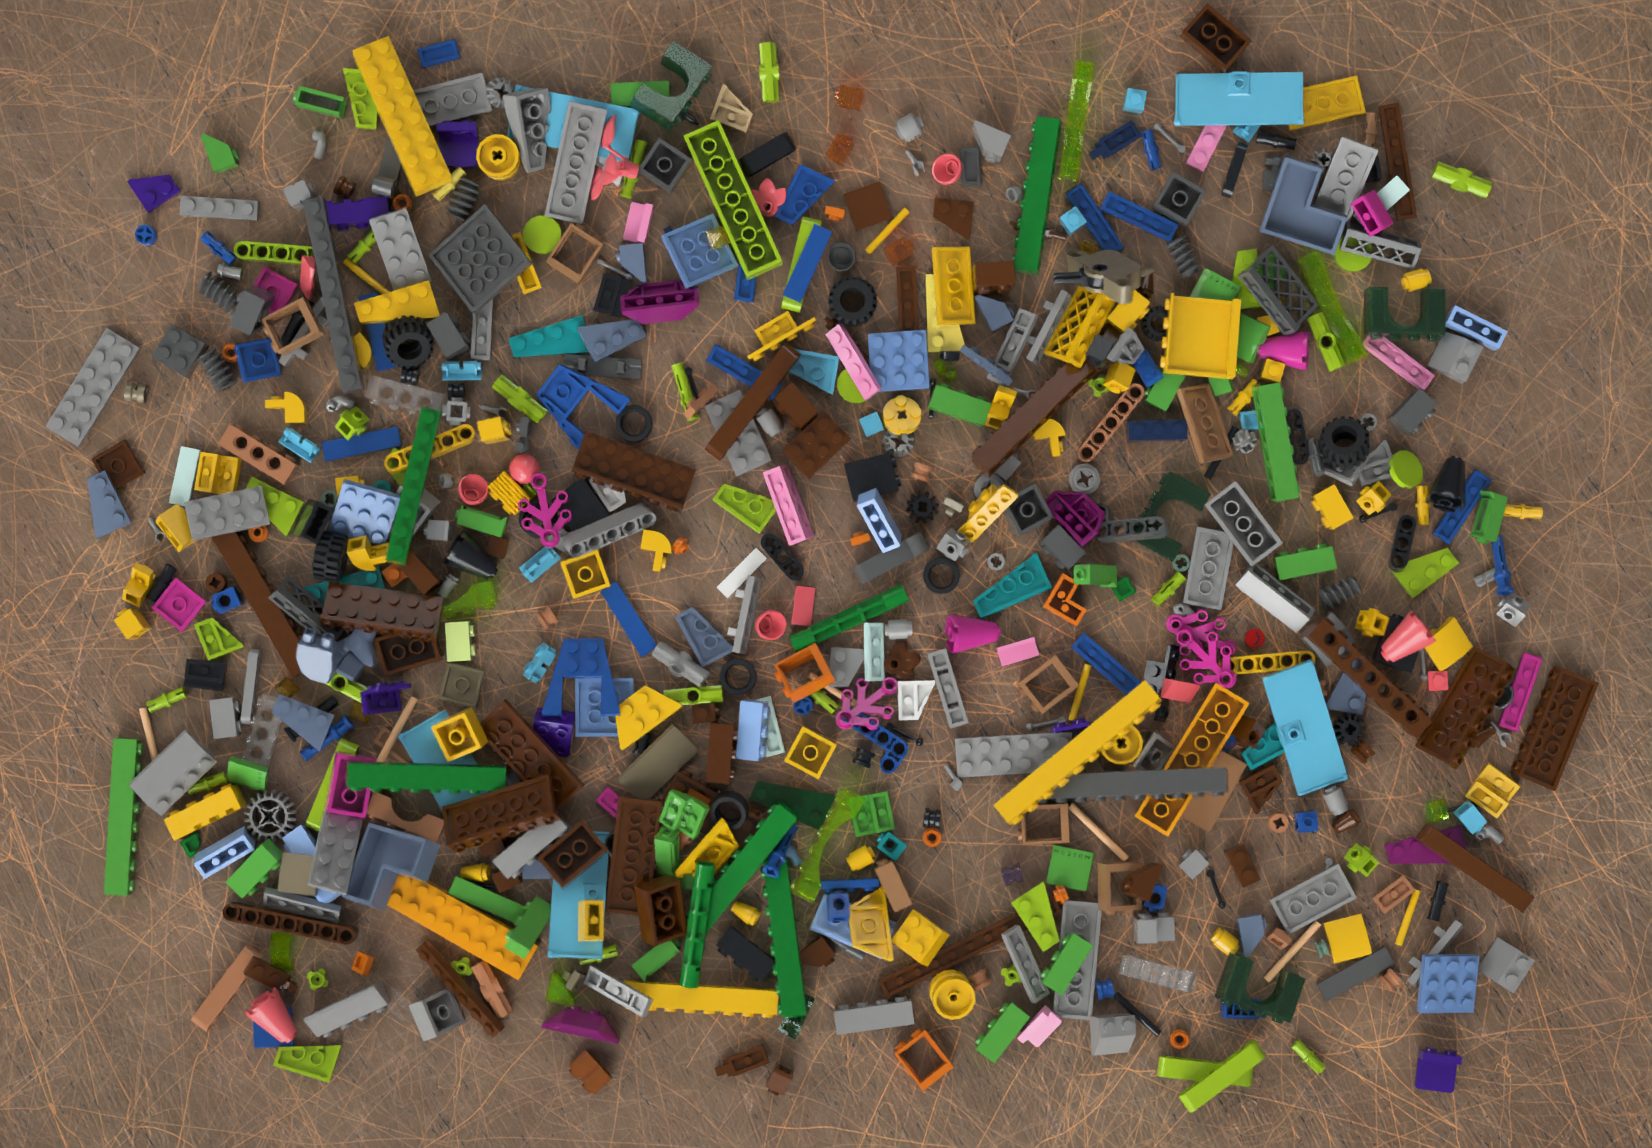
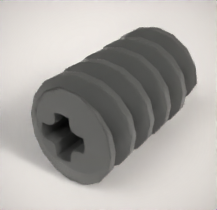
M461 177L460 181L463 185L457 184L456 187L460 192L453 191L456 199H449L453 206L446 205V209L449 211V213H446L465 222L466 219L463 217V214L470 215L467 208L474 207L470 201H477L474 194H481L477 187L481 186Z
M1187 235L1169 242V245L1166 247V251L1173 250L1169 257H1176L1173 265L1179 264L1176 271H1183L1179 276L1180 279L1188 278L1203 270H1197L1200 262H1193L1197 255L1190 256L1194 249L1186 248L1190 241L1183 242Z
M210 271L201 281L198 291L200 294L205 293V297L207 299L211 298V302L217 303L219 308L224 307V311L227 313L239 303L236 297L237 290L229 292L231 286L228 285L224 288L225 281L222 280L217 283L218 276L216 275L214 278H211L212 272Z
M213 349L199 357L198 363L203 364L202 370H208L205 375L211 377L209 382L215 384L213 389L222 392L235 385L238 381L230 380L234 374L226 373L230 367L222 366L226 360H219L222 353L215 354L217 349Z
M1346 576V581L1340 579L1339 585L1336 582L1332 583V588L1325 586V592L1322 589L1318 590V596L1326 611L1327 606L1334 610V603L1339 607L1342 606V599L1349 603V596L1355 600V593L1360 597L1363 596L1360 585L1354 576L1353 578Z

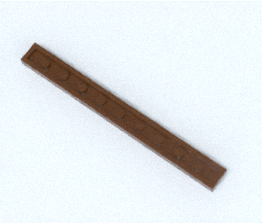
M1054 895L1049 896L1048 899L1054 917L1062 913ZM1016 912L940 949L928 967L915 961L878 981L886 998L1003 942L1001 934L1014 925H1020L1022 932L1028 929Z

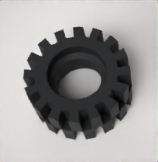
M1152 307L1141 321L1144 335L1155 342H1162V337H1166V329L1156 331L1152 326V320L1155 317H1167L1168 310H1165L1164 307Z

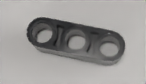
M784 132L739 159V162L748 177H751L793 153L797 148L788 132Z
M1411 515L1402 516L1396 526L1388 561L1389 569L1395 573L1402 572L1408 563L1416 528V520ZM1407 521L1411 524V528L1405 529L1401 523ZM1404 540L1407 543V547H1399L1397 541ZM1393 559H1401L1403 565L1396 566L1393 563Z

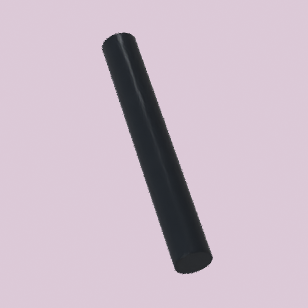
M1232 426L1227 435L1230 445L1233 442L1232 438L1239 431L1235 426ZM1222 459L1212 461L1204 477L1211 480Z
M1119 992L1115 993L1114 999L1129 1013L1135 1015V1018L1156 1037L1161 1033V1030Z

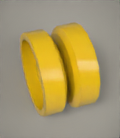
M498 134L488 136L480 142L477 148L476 159L478 165L486 176L493 180L504 181L510 179L518 172L521 166V156L517 145L507 136ZM498 155H501L503 157L501 160L496 159Z
M1132 725L1129 728L1130 731L1125 736L1116 738L1112 747L1107 750L1104 748L1100 752L1106 760L1115 764L1125 765L1133 762L1139 756L1143 740L1135 726ZM1118 739H1122V746H1118L1116 742Z
M953 969L944 970L931 980L929 996L937 1013L942 1017L951 1020L960 1019L968 1015L973 1009L975 992L967 976L962 972Z

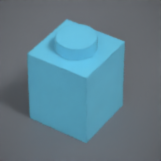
M1127 88L1122 111L1142 114L1147 91Z
M1076 206L1058 220L1069 236L1087 223Z
M1468 800L1453 812L1471 834L1481 831L1487 823L1477 808Z

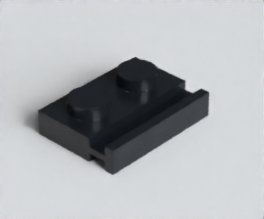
M604 273L593 310L621 318L620 296L626 295L629 292L631 280Z
M187 659L183 687L223 691L227 663Z

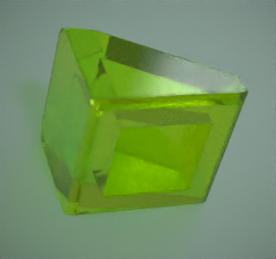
M1444 798L1426 802L1427 823L1441 821L1449 817Z

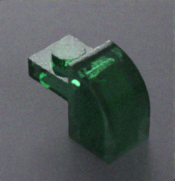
M805 994L808 1013L815 998ZM806 1016L783 1018L778 1032L796 1039Z

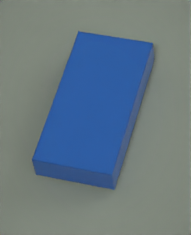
M455 39L418 49L423 69L460 59Z

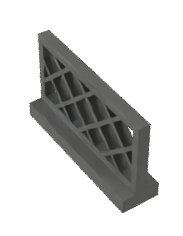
M1270 245L1246 270H1243L1238 275L1284 336L1296 332L1300 328L1299 325L1319 305L1273 245ZM1270 252L1274 256V264L1268 263V254ZM1257 265L1263 266V276H1260L1254 269ZM1268 267H1274V277H1268ZM1279 268L1284 269L1286 272V279L1279 278ZM1268 280L1274 281V291H1271L1268 287ZM1279 282L1286 283V292H1279ZM1291 283L1298 287V294L1291 293ZM1279 295L1286 296V306H1283L1280 302ZM1291 297L1298 298V308L1291 307ZM1303 298L1307 299L1311 304L1308 309L1303 308ZM1291 310L1298 311V319L1296 321L1291 316Z

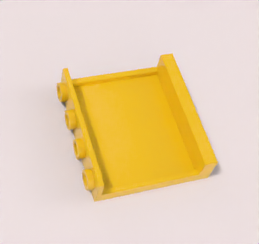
M1171 293L1169 298L1165 299L1164 309L1168 310L1167 317H1164L1163 329H1166V337H1162L1161 347L1165 348L1164 356H1161L1160 367L1163 368V373L1233 380L1236 376L1241 299L1226 301L1174 296V293Z

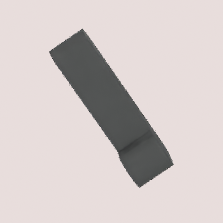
M389 136L387 137L379 173L375 175L373 180L372 193L394 200L403 167Z
M1103 503L1096 504L1102 511L1106 510V516L1098 534L1094 536L1101 543L1164 538L1170 533V525L1161 517L1114 520L1113 512ZM1144 525V529L1137 533L1138 527ZM1125 527V531L1118 535L1119 529ZM1106 529V533L1103 536H1099L1100 531Z
M919 532L902 541L899 547L884 553L881 552L853 568L863 585L928 551L930 548L922 533Z

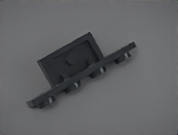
M1168 644L1164 663L1151 660L1146 662L1143 681L1145 680L1162 700L1159 703L1160 707L1155 711L1154 721L1165 722L1169 715L1168 705L1170 699L1161 698L1164 678L1174 680L1176 677L1175 667L1180 656L1179 646Z

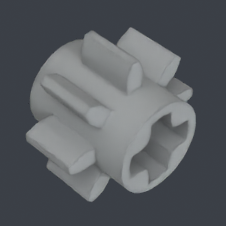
M1324 148L1321 149L1320 153L1314 151L1313 155L1315 158L1310 159V162L1322 166L1323 173L1324 168L1327 170L1332 160L1330 156L1332 151L1327 153ZM1321 157H1323V160H1326L1323 165L1321 161H1318Z
M1239 430L1235 437L1232 438L1235 451L1240 450L1241 453L1253 451L1257 445V438L1254 432L1249 434L1248 430Z

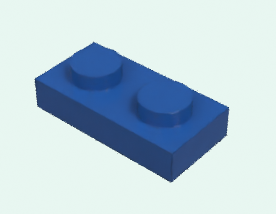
M1144 347L1145 350L1133 366L1148 388L1164 377Z

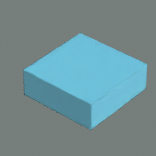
M1255 410L1239 412L1241 430H1259Z
M877 412L859 419L866 437L884 430Z

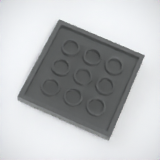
M486 204L428 254L474 314L480 311L532 264L528 256Z

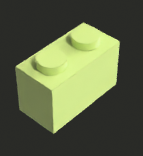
M470 621L445 623L447 662L473 660V656H476L475 644L472 645L471 638L475 636L474 625H471Z

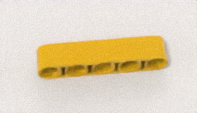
M463 424L438 434L434 444L435 451L432 453L431 460L472 443L475 438L473 427ZM464 430L471 432V436L467 439L462 438L460 435ZM445 438H451L453 444L445 446L442 441ZM413 445L389 454L385 458L384 463L387 472L398 474L407 470L409 460L406 456L411 452ZM397 460L399 462L398 467L390 468L388 466L389 461Z
M1292 651L1230 657L1233 665L1232 671L1235 674H1247L1287 669L1302 663L1301 657L1304 654H1308L1314 664L1316 658L1311 651ZM1287 655L1290 657L1291 663L1285 667L1281 661ZM1265 657H1268L1271 660V666L1269 668H1265L1262 665V661ZM1223 658L1218 663V665L1221 668L1223 665ZM1245 659H1249L1252 662V667L1249 670L1243 667Z

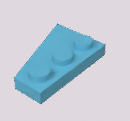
M795 349L801 356L789 372L833 395L839 356Z

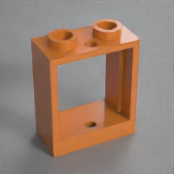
M816 643L774 664L777 670L774 674L778 682L783 681L785 685L782 688L787 698L791 697L794 703L835 682ZM815 658L823 675L793 690L785 674Z
M918 1028L910 1035L912 1038L907 1042L903 1040L895 1046L894 1055L922 1091H924L954 1068V1066L925 1028L922 1030ZM924 1036L944 1062L921 1079L901 1053Z

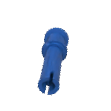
M1498 536L1496 542H1491L1496 570L1494 579L1497 582L1498 589L1496 594L1504 596L1514 593V588L1511 587L1510 582L1511 572L1507 569L1503 536Z
M346 714L336 724L330 725L321 750L334 740H340L350 729H355L354 723ZM310 744L301 750L300 754L306 761H309L319 751Z
M795 824L790 827L778 842L775 850L769 854V861L763 867V872L773 878L779 876L781 865L786 862L785 855L798 830Z

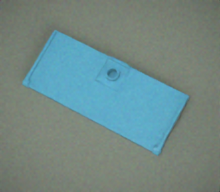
M1237 71L1230 73L1176 74L1175 126L1303 125L1304 123L1303 72L1250 73L1247 71Z
M516 84L514 92L534 88ZM549 92L551 112L548 114L547 125L549 126L545 137V144L547 146L559 148L568 102L573 101L607 109L604 126L614 114L617 115L615 117V134L611 148L622 156L627 157L630 162L640 109ZM509 124L507 137H509V138H511V139H514V136H513V133H512V130H511V127H510V124ZM600 141L597 156L607 158L612 152L607 150L606 147L603 148ZM616 156V160L622 161V159Z
M1309 659L1298 665L1262 677L1277 726V733L1286 755L1297 795L1301 796L1347 780L1348 774L1313 660Z
M445 709L409 731L400 733L398 736L414 763L478 765L471 753L447 762L431 728L438 721L449 717ZM441 790V793L432 794L442 809L443 806L488 793V791H480V794H470L468 790H461V793H449V790Z
M593 831L605 845V840L610 832ZM606 853L564 890L553 879L547 957L602 959L603 940L597 942L578 941V902L583 900H603L605 921L609 853Z

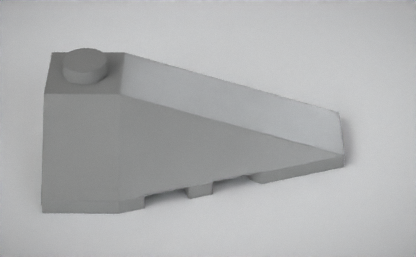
M548 88L520 90L504 94L506 115L526 173L544 169L547 148L545 137L546 132L549 130L547 119L548 114L551 112Z

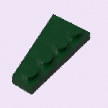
M757 781L749 799L768 808H771L774 803L778 805L782 801L799 814L797 821L820 831L836 795Z

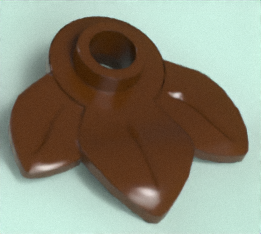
M902 641L891 648L890 656L884 660V669L889 674H896L901 680H910L914 678L912 668L919 664L921 657L915 652L908 651L907 642ZM892 661H895L897 664L895 668L891 666Z

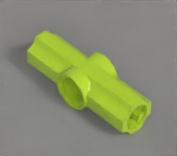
M759 43L760 82H762L763 103L779 102V66L776 58V43Z
M1439 161L1436 163L1431 178L1449 184L1455 190L1470 192L1482 198H1487L1493 183L1473 175V172L1467 169L1455 168Z
M1323 312L1306 318L1315 338L1316 347L1320 350L1328 371L1331 372L1345 366L1336 345V338L1331 333ZM1323 337H1327L1330 340L1329 347L1322 345L1321 339Z
M501 375L494 382L493 389L537 424L548 412V410L532 399L529 393L520 386L517 387L506 376Z
M338 673L326 684L362 703L360 692L367 690V686L343 677L345 679V686L339 688L336 681L339 677L343 676Z
M722 685L663 690L665 696L682 705L723 702ZM691 690L698 692L699 698L697 701L689 700L688 693Z

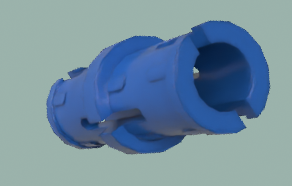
M1146 130L1145 133L1141 132L1145 147L1143 151L1147 155L1150 170L1162 168L1158 154L1159 147L1156 146L1153 130Z
M209 231L202 235L200 240L212 250L214 255L221 257L229 266L236 261L237 256L225 246L223 241L220 242Z

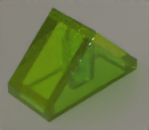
M285 932L271 933L269 950L271 964L284 971L294 970L292 934Z
M557 970L551 973L545 1001L574 1006L577 1001L570 990L565 988L566 984Z

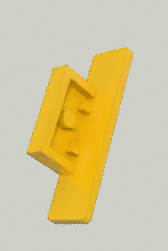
M786 311L754 331L764 347L748 355V359L757 361L765 356L763 352L768 349L772 352L781 347L780 342L786 339L789 342L798 337L797 333L804 329L806 332L815 327L816 318L813 317L797 327L790 313Z
M992 484L988 489H984L980 497L970 503L968 507V520L957 532L965 534L970 542H974L1018 497V493L1006 485H1002L999 488Z

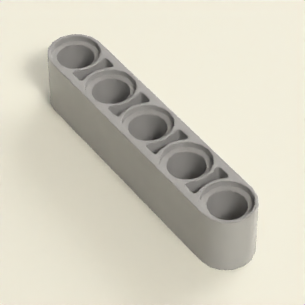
M639 503L566 534L562 539V544L570 556L577 558L652 526L656 522V515L648 504Z

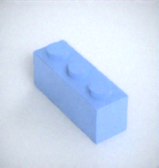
M1456 305L1450 308L1442 324L1493 351L1500 348L1508 332Z
M877 488L860 494L857 507L881 551L884 553L899 547L902 534Z
M751 699L740 701L736 759L761 761L766 756L767 746L765 745V738H767L769 733V727L766 725L767 718L770 716L768 701Z
M243 826L195 854L193 864L205 879L254 851L255 840L246 827Z

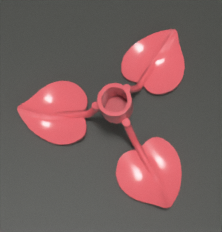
M615 114L606 122L603 128L601 146L603 148L606 147L612 153L607 157L603 171L600 167L594 171L590 187L592 201L598 198L603 185H608L622 176L635 179L639 171L638 164L629 162L627 157L622 156L611 148L615 134V117L617 116ZM616 156L622 159V161L616 162Z

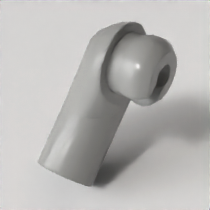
M315 130L312 135V139L317 141L314 158L323 159L326 150V135L323 131Z
M337 395L327 401L326 409L329 412H334L343 406L352 409L355 406L356 400L343 395Z
M1177 603L1173 607V612L1183 617L1195 613L1188 604Z
M1484 826L1481 831L1475 833V837L1478 840L1491 838L1496 844H1500L1504 839L1493 826Z

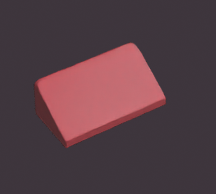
M303 255L300 289L306 299L310 300L315 288L316 262L315 257Z
M796 585L791 624L811 626L815 588Z
M1164 678L1161 698L1190 703L1199 690L1200 685Z

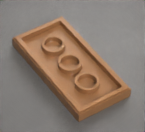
M1210 383L1176 390L1200 464L1234 456Z
M1221 750L1210 768L1226 767L1228 769L1229 793H1224V796L1212 797V793L1204 794V797H1192L1181 817L1210 833L1247 764Z

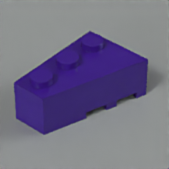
M386 196L362 198V200L355 201L344 199V202L332 203V200L326 201L328 224L332 228L337 229L338 232L348 231L349 227L366 229L368 225H371L369 222L370 218L391 212L390 200Z

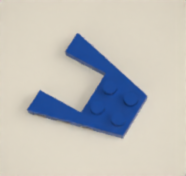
M559 364L536 395L548 412L554 416L559 427L565 431L573 446L579 451L585 432L571 422L568 417L589 390L617 414L624 410L632 398Z
M603 638L564 639L542 715L562 716L564 678H601V716H621Z

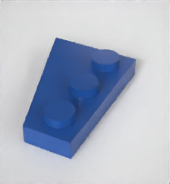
M800 164L786 192V200L780 205L775 217L793 226L835 183V180Z

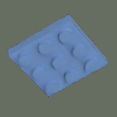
M710 214L661 236L686 289L738 267L714 214Z
M926 330L868 334L870 369L882 388L879 392L930 389Z
M344 479L328 531L344 534L350 538L367 535L370 543L376 545L384 544L390 532L401 495Z
M575 678V737L618 736L615 716H601L600 714L601 678ZM612 678L618 705L634 694V678Z
M1422 954L1416 1011L1419 1013H1474L1480 956L1477 954Z

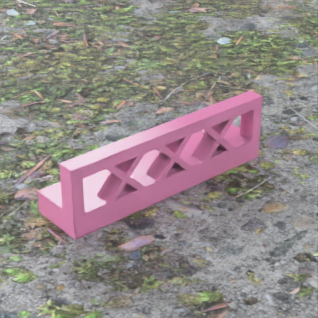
M789 464L763 472L789 546L815 537Z

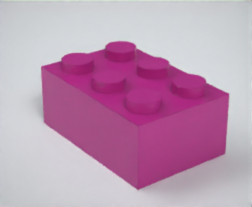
M335 751L325 810L331 813L366 818L371 792L370 788H362V791L350 790V787L346 786L347 761L376 762L377 760L374 757Z

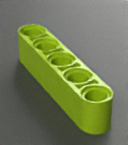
M803 216L787 284L814 224L821 226V220ZM784 296L781 309L800 313L803 299L801 303H798Z
M239 241L234 246L235 255L244 261L301 265L302 260L298 259L299 252L306 251V256L314 257L312 246ZM243 246H247L248 253L241 256L240 249ZM262 248H267L268 250L265 257L259 256V251ZM286 249L287 256L280 259L278 256L280 250Z
M341 738L335 751L358 754L360 745ZM335 752L305 824V827L319 832L323 811L325 810Z
M1253 1039L1182 1091L1178 1098L1191 1113L1260 1063L1267 1055L1257 1041Z
M1160 1055L1157 1076L1197 1081L1221 1062ZM1254 1067L1230 1085L1251 1087Z

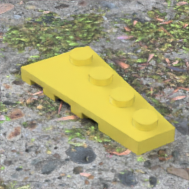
M926 274L928 353L940 351L960 352L962 346L965 345L960 325H937L934 274Z

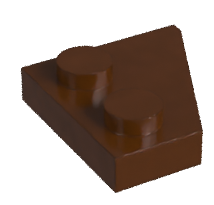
M935 198L933 218L957 232L966 240H969L974 202Z
M1272 763L1238 782L1253 812L1257 815L1264 803L1271 798L1273 791L1283 781L1275 765Z

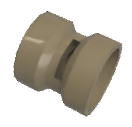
M127 382L124 391L125 401L132 402L137 400L138 403L145 404L148 398V385H135L134 383Z

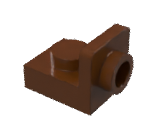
M715 702L691 705L693 724L717 722L716 718H720L719 706H715Z

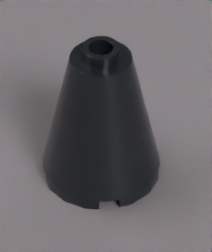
M1451 456L1447 458L1432 484L1426 501L1428 504L1429 501L1433 503V508L1445 512H1455V509L1459 508L1462 511L1465 508V462L1460 457Z
M462 531L461 535L457 536L447 551L449 556L447 558L444 557L442 561L446 566L488 580L489 577L493 579L498 571L496 568L497 563L465 531Z

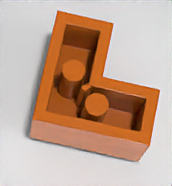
M1064 573L1060 574L1042 605L1044 609L1074 626H1078L1087 610L1070 600L1079 584H1074V579Z

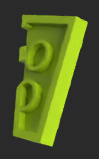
M343 68L356 127L358 129L377 130L379 113L359 69Z
M1257 248L1236 252L1232 282L1242 287L1236 298L1241 299L1240 310L1262 307L1238 277L1243 270H1246L1258 258Z
M251 477L246 489L262 486L269 520L288 537L305 502L255 477Z
M723 484L712 499L758 534L761 533L776 512L772 499L727 484Z
M1444 548L1409 560L1402 572H1391L1408 595L1414 598L1458 565L1459 562L1448 548Z
M1042 881L1011 903L1044 952L1058 943L1059 937L1045 884Z
M342 1045L279 1047L273 1066L330 1083Z

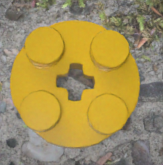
M899 395L888 401L883 409V422L885 427L896 435H901V433L910 434L919 427L922 411L914 400ZM900 412H901V413H902V412L906 413L905 416H906L907 418H906V419H904V418L898 419V416H899L898 413H900Z

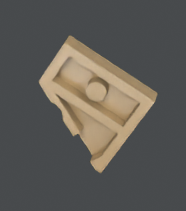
M723 84L710 120L714 122L719 120L722 125L747 133L753 114Z

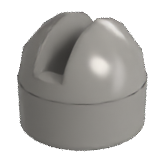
M1019 186L1009 187L1006 190L1007 198L1011 202L1020 200L1023 196L1022 188Z
M440 473V488H451L454 484V481H452L454 476L450 473Z

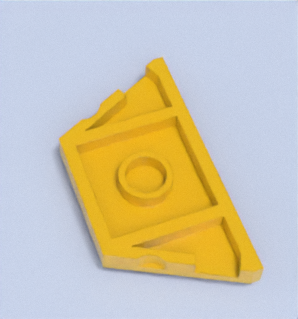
M646 685L619 704L621 716H615L620 749L624 751L681 709L683 705Z
M724 818L718 821L675 871L678 878H683L684 874H692L694 877L696 862L698 861L714 863L715 875L739 848Z
M881 886L873 893L866 895L860 901L849 906L851 944L856 949L888 961H893L886 895Z

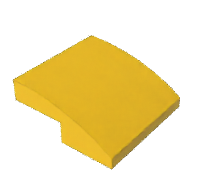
M200 452L194 490L215 494L237 491L242 459Z
M1448 617L1438 629L1431 630L1437 641L1425 647L1438 670L1443 671L1459 660L1473 646L1456 618Z
M1488 762L1465 796L1492 816L1498 818L1521 786Z
M1362 914L1323 924L1334 964L1372 954Z

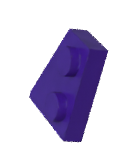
M170 175L130 179L127 181L148 213L181 192Z

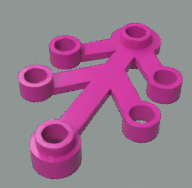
M537 473L531 478V484L537 490L541 511L532 506L526 499L520 500L518 507L522 512H528L541 520L544 524V529L534 524L533 520L529 517L524 518L521 524L525 530H531L539 535L545 547L552 548L559 543V532L564 524L572 519L571 512L568 509H564L560 512V518L552 527V518L561 505L568 502L569 496L565 491H559L555 501L549 508L545 492L548 484L547 479L543 474ZM539 480L543 481L541 486H537ZM561 495H566L564 500L559 499ZM523 503L528 504L526 508H521ZM569 513V517L564 519L563 514ZM530 521L531 525L526 527L524 526L525 522ZM552 535L554 536V539L552 541H548V536Z
M1199 609L1196 613L1184 617L1178 614L1170 615L1166 621V627L1170 632L1175 633L1176 636L1181 630H1190L1193 634V639L1204 650L1201 640L1208 643L1207 633L1205 632L1213 629L1222 630L1225 628L1226 622L1224 618L1217 617L1214 621L1197 627L1187 625L1196 620L1200 622L1207 620L1208 612L1205 609ZM1203 612L1206 614V616L1204 618H1200L1198 616L1199 613ZM1174 621H1177L1180 625L1178 627H1174L1172 623ZM1222 621L1223 625L1219 627L1216 625V622ZM1210 635V639L1215 641L1216 638ZM1219 639L1217 641V648L1221 649L1225 645H1230L1233 648L1232 655L1236 653L1237 646L1233 640L1227 639L1222 641ZM1179 644L1180 654L1183 656L1189 655L1191 648L1188 645ZM1186 646L1189 648V650L1187 652H1183L1181 650L1182 647ZM1224 648V653L1228 655L1230 652L1226 651Z
M1184 629L1179 631L1176 636L1177 642L1181 645H1188L1203 660L1191 661L1185 658L1181 660L1180 668L1185 671L1189 669H1212L1217 675H1205L1199 672L1194 675V682L1196 684H1203L1204 682L1218 683L1226 689L1233 687L1237 680L1236 674L1231 670L1230 656L1233 654V648L1230 645L1221 647L1220 653L1223 656L1221 668L1217 664V641L1219 640V634L1216 631H1211L1206 636L1209 655L1193 639V634L1190 630ZM1184 633L1189 636L1187 641L1183 639ZM1211 634H1215V641L1210 639ZM1225 647L1230 650L1228 655L1224 653ZM1184 661H1187L1189 663L1188 668H1185L1183 666ZM1198 675L1203 677L1202 682L1197 680ZM1225 675H1228L1230 677L1229 682H1226L1224 680Z
M892 677L885 678L882 682V688L866 700L865 691L867 690L868 682L864 678L858 679L856 682V689L858 690L857 705L851 711L850 702L853 699V692L849 689L843 690L841 695L843 707L842 711L836 715V724L842 729H849L853 725L867 726L870 730H875L879 725V720L876 717L862 718L857 716L861 713L882 715L884 719L892 718L894 710L891 706L879 707L871 705L886 694L891 695L896 692L898 686L896 679ZM863 683L865 684V686L860 687L859 684ZM849 694L851 697L846 698L844 695ZM888 710L891 713L885 714L884 711ZM842 719H848V722H843ZM873 721L876 725H871L869 722Z

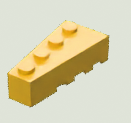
M429 280L354 303L361 325L394 322V318L398 317L400 319L403 315H406V317L414 315L415 319L420 317L422 321L433 320L440 316Z
M230 783L220 788L221 791L216 794L211 792L203 796L204 800L198 803L195 800L186 804V809L182 811L176 809L168 813L169 817L164 819L173 840H178L246 807L247 802L239 786H232Z

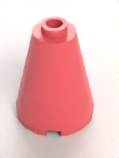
M1413 610L1407 614L1381 646L1382 651L1380 653L1386 661L1391 660L1395 662L1437 641L1424 622L1416 617L1417 614Z
M274 987L272 988L273 992L270 993L267 990L251 1003L252 1008L250 1010L246 1008L244 1013L278 1041L288 1043L295 1038L297 1030L279 991Z

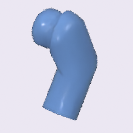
M789 846L785 856L790 858L793 866L802 863L796 849L793 846Z

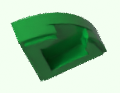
M198 831L180 842L190 859L195 856L200 848Z

